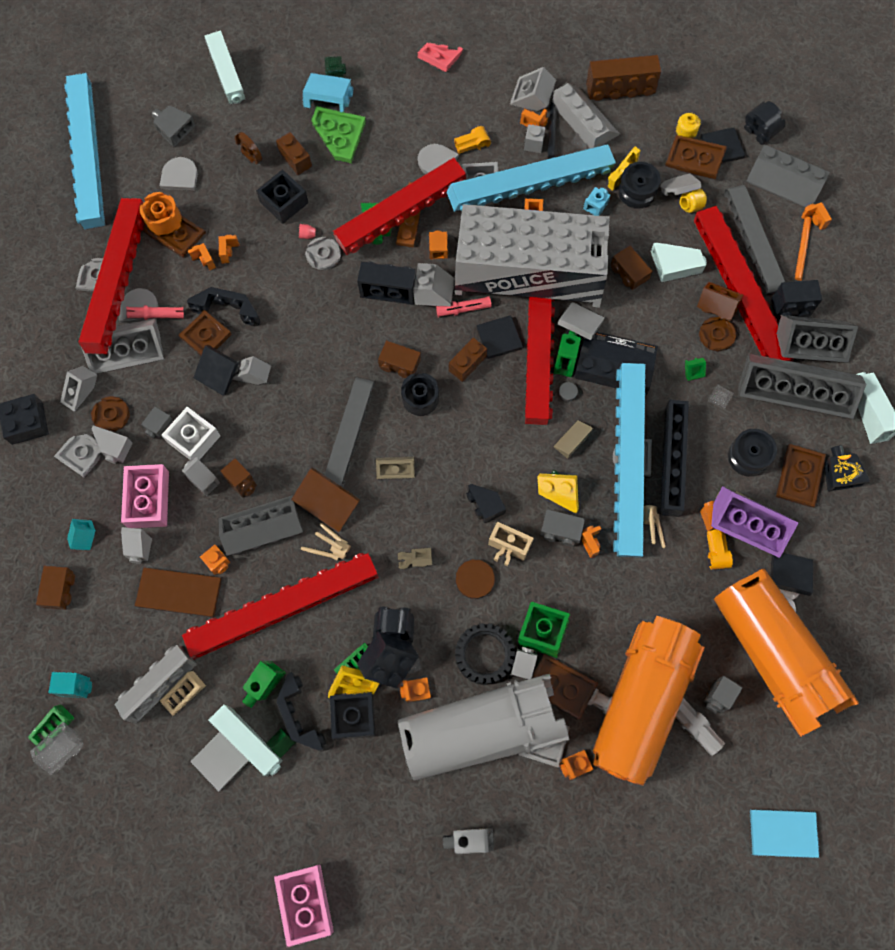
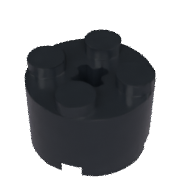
M771 101L761 102L745 116L746 125L744 129L749 134L753 132L756 135V140L761 145L782 131L786 124L785 119L782 120L780 117L782 114L781 110Z
M415 373L409 375L403 381L401 396L405 409L416 416L428 415L436 409L439 403V388L436 380L431 375Z
M385 606L379 607L378 612L374 615L373 638L379 631L412 644L415 618L411 614V610L405 607L399 609H390Z

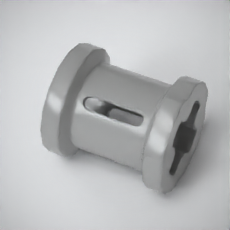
M595 689L588 704L603 710V713L606 715L612 697L609 698L600 693L598 689Z

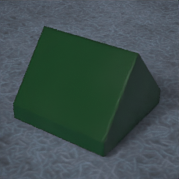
M281 728L266 744L272 752L281 758L295 742Z

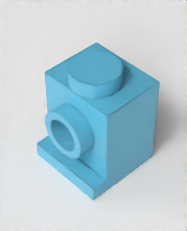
M595 187L589 197L586 198L583 209L595 216H599L609 202L610 195L605 188L598 189Z

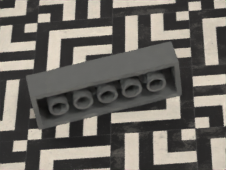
M748 353L738 390L741 397L854 419L866 383L861 375Z

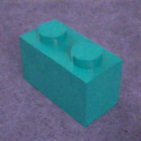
M52 672L49 687L50 694L68 698H87V695L91 693L92 682L89 677L78 673Z

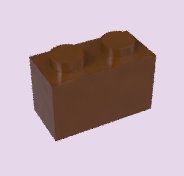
M291 132L276 140L279 153L297 175L312 167L310 155Z
M631 246L623 249L612 258L611 268L613 272L619 273L624 285L632 290L650 279L652 270Z
M708 282L703 288L697 307L705 313H713L723 320L731 321L736 315L743 295Z
M472 338L449 362V372L463 382L487 357V348L475 338Z
M386 341L378 358V364L385 372L394 371L400 377L407 378L409 375L416 373L421 361V352Z
M236 458L221 470L227 482L242 498L250 496L255 491L257 484L251 474Z
M43 566L36 605L46 609L66 610L67 605L71 602L70 587L75 582L73 571L67 567Z

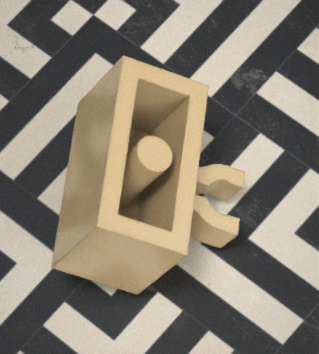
M497 522L488 544L500 550L496 554L494 561L498 562L499 557L503 556L504 552L507 553L505 556V566L509 565L510 555L524 561L532 545L533 537Z

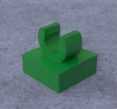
M694 358L691 361L685 360V376L688 381L705 377L706 361L704 358Z

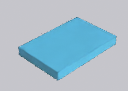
M750 810L752 855L819 858L816 812Z

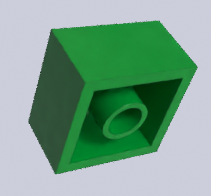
M531 602L518 638L519 646L528 647L536 652L558 658L569 624L570 613Z

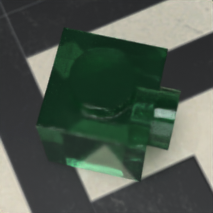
M341 56L325 57V73L327 76L344 78L346 63H342Z

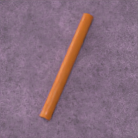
M811 217L804 218L795 280L802 281L812 221Z

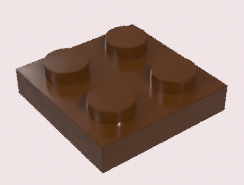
M204 310L179 334V337L198 354L202 355L205 345L218 349L232 334Z

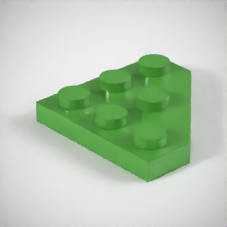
M316 107L312 118V125L335 160L352 163L366 118Z

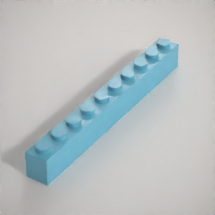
M86 73L66 76L67 84H64L68 95V98H66V104L69 108L67 117L70 122L68 130L72 139L69 140L73 151V154H71V161L74 165L72 175L75 179L73 188L77 196L74 201L78 209L76 220L84 229L105 226L92 85Z
M607 144L452 183L447 190V194L453 210L462 211L463 204L484 206L489 202H500L504 198L509 197V199H513L524 193L528 195L535 190L540 189L544 191L555 185L559 187L566 182L571 181V183H575L585 177L590 179L597 174L605 175L611 171L616 162Z
M622 363L620 369L616 371V381H619V388H616V399H619V406H616L615 416L619 418V425L615 427V437H618V444H615V456H618V463H615V475H618V482H615L614 493L618 494V501L614 502V513H617V521H614V532L617 533V540H614L613 551L617 552V557L641 558L643 556L645 364Z

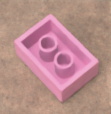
M163 464L124 466L121 523L127 528L167 527L169 471Z
M321 865L274 877L287 947L326 937L334 932Z

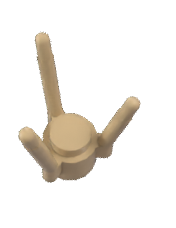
M652 505L644 506L643 521L644 524L650 525L652 544L656 543L654 527L656 523L662 548H665L666 545L659 521V514H657V507Z
M321 523L320 526L336 539L335 542L319 532L315 534L332 545L330 551L333 554L301 547L303 551L330 557L338 561L339 558L344 559L346 557V552L348 553L351 546L347 544V541L341 539L330 528Z

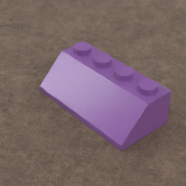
M723 486L713 503L711 525L713 528L779 558L798 525V522Z

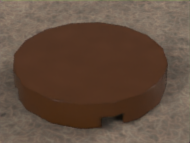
M237 133L235 135V142L237 145H241L242 148L240 150L250 162L253 163L255 161L256 165L262 162V155L255 143L245 133Z
M711 317L705 320L700 327L699 338L702 344L709 350L725 351L734 343L736 330L730 321L719 317Z
M105 397L94 405L91 417L95 426L115 432L123 428L128 422L130 416L129 408L119 397Z
M472 559L464 562L456 573L458 590L470 599H479L486 596L494 586L495 575L493 570L486 562Z

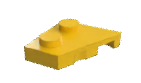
M636 146L616 171H613L609 176L608 188L612 191L620 185L624 169L629 164L638 162L641 150Z
M539 474L537 476L539 495L574 513L578 512V484L576 475Z
M341 666L329 690L328 698L335 694L372 692L374 694L379 683L364 679L360 670Z

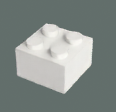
M186 407L164 431L162 436L168 444L189 460H193L195 457L200 460L218 440L220 434L214 426Z

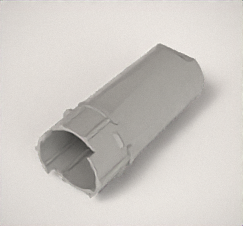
M550 674L522 682L515 680L514 684L509 682L507 686L399 719L398 725L403 751L413 780L431 777L523 752L529 754L532 750L536 752L539 748L569 740L564 718L554 719L548 697L554 695Z

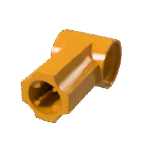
M478 126L471 133L454 139L459 154L475 148L480 150V148L489 147L491 144L490 138L483 126Z
M717 529L708 531L710 569L732 568V554L728 551L725 533Z

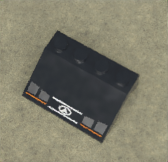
M596 332L591 340L585 337L583 339L574 379L619 388V381H616V371L620 369L622 363L645 364V395L647 396L654 373L658 346Z

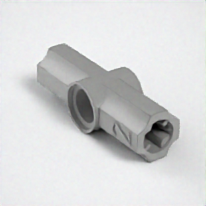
M683 698L676 718L681 722L682 728L684 730L687 729L691 734L690 737L697 740L708 754L713 756L725 743L711 729L708 720L701 713L696 712Z

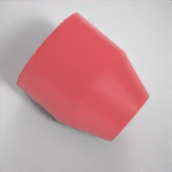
M300 224L299 238H314L316 228Z

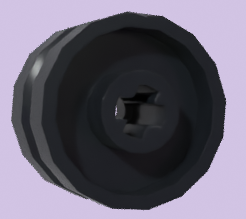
M634 162L624 169L618 189L619 197L624 204L638 209L650 206L654 202L661 182L660 173L657 168L646 162Z
M747 429L741 432L731 444L728 451V462L738 474L746 477L762 474L775 460L777 454L776 443L766 431Z

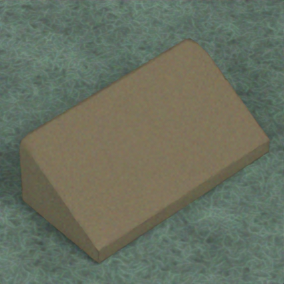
M577 420L554 445V448L568 459L592 433L593 428Z
M414 457L376 458L377 479L415 478Z

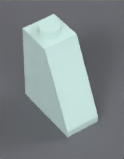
M654 243L651 249L661 282L701 274L707 265L706 258L702 256L699 249L663 243Z

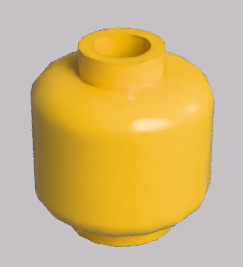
M693 113L683 114L676 126L677 135L694 138L701 125L699 117Z
M702 189L684 193L680 198V206L687 213L700 211L706 205L707 196Z

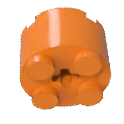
M155 192L146 196L143 205L140 206V214L148 228L155 235L169 234L180 228L181 213L170 195H165L163 192Z

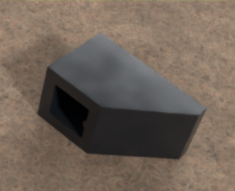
M473 484L468 485L466 496L470 503L476 501L477 509L474 511L479 520L482 519L484 523H487L505 514L506 508L497 492Z

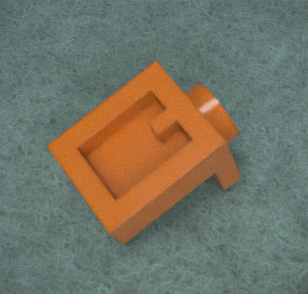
M524 109L521 113L520 124L528 127V124L545 127L547 124L546 109L540 115Z
M822 202L816 205H808L801 216L802 219L813 216V223L816 226L818 225L820 230L827 228L832 220Z
M236 235L219 236V256L222 264L229 263V257H232L231 247H239Z
M204 243L188 250L193 261L200 258L203 266L207 265L209 270L216 268Z
M594 526L587 527L581 535V541L590 558L597 556L600 552V544L596 538H593L594 535L600 533V526L595 528Z
M213 545L200 556L214 575L225 572L229 567L228 564L231 563L216 545Z
M428 678L410 681L403 680V686H400L401 698H406L407 703L431 698Z
M585 750L561 760L563 763L560 765L564 777L568 776L570 780L593 770Z

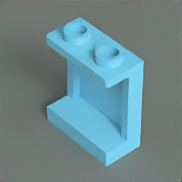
M311 73L303 90V107L310 108L313 100L340 104V112L344 113L345 108L349 106L350 97L353 96L351 79Z

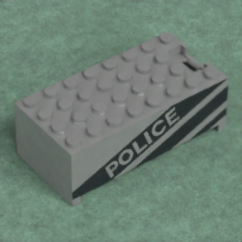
M463 204L456 255L455 295H462V291L593 302L592 307H600L608 269L609 217ZM591 247H594V256L591 255Z

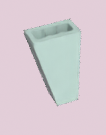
M221 31L205 35L211 58L229 104L240 103L245 99Z
M858 373L856 375H861L866 383L858 409L869 442L873 444L889 441L895 436V411L875 374Z
M223 705L209 719L264 776L269 774L273 776L281 768L279 764L282 760L270 750L268 745L233 708Z

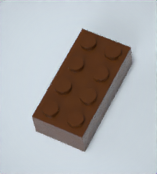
M658 55L590 61L586 81L589 99L600 101L603 98L617 99L624 96L632 98L636 95L650 96L655 94L661 75Z

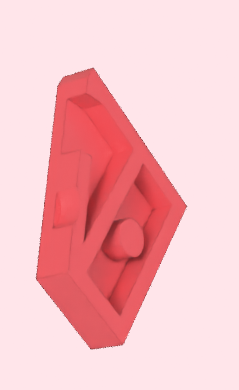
M426 43L418 52V58L446 72L462 54L463 48L458 47V50L448 49L447 45Z

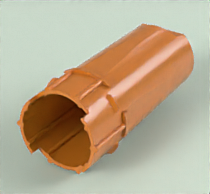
M761 569L741 579L714 598L720 611L773 694L774 702H778L777 707L782 708L799 736H803L820 727L821 724L817 717L832 708L836 713H839L859 703L841 677V670H836L835 663L832 664L765 569Z
M656 616L654 623L642 621L638 624L629 649L626 650V663L593 748L595 754L594 766L607 771L619 779L627 780L637 785H644L646 779L649 776L652 777L689 682L694 680L696 669L705 647L698 643L701 634L681 623L660 616Z

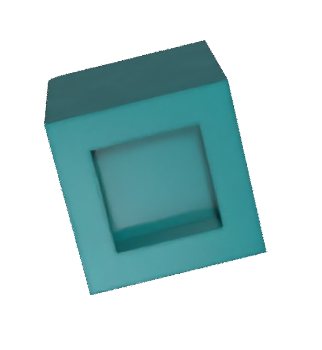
M72 519L67 537L70 549H91L95 534L92 520Z

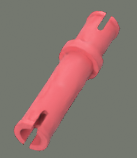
M487 296L457 303L452 301L451 307L436 306L437 316L441 317L452 314L457 316L458 313L491 308V300ZM480 303V305H475V306L466 307V305H472V304ZM462 307V308H459V309L447 310V309H450V308Z
M144 305V307H126L127 319H184L183 307H147V305Z

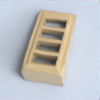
M194 671L187 672L160 702L174 716L206 685ZM188 681H190L195 686V688H193ZM183 685L189 690L190 693L188 695L182 689ZM177 691L184 698L182 701L175 694ZM170 697L178 704L175 708L171 706L173 704L169 701Z

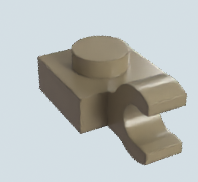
M431 548L412 549V553H398V560H405L399 562V568L405 569L410 564H412V567L432 565Z

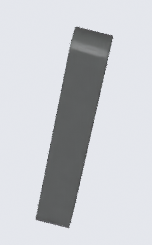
M745 185L725 189L724 196L727 197L730 211H733L735 216L733 217L735 223L740 228L741 238L747 245L745 248L753 260L752 265L755 272L757 271L759 275L758 280L766 292L764 294L775 293L780 284L785 281Z
M359 377L355 378L325 471V476L342 488L346 481L344 480L345 474H348L351 465L349 463L350 458L354 455L356 449V439H359L361 433V423L364 422L367 412L365 410L371 401L372 388H375V381Z

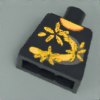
M842 445L831 448L833 457L828 458L824 463L828 492L862 487L869 482V478L857 454L845 455Z

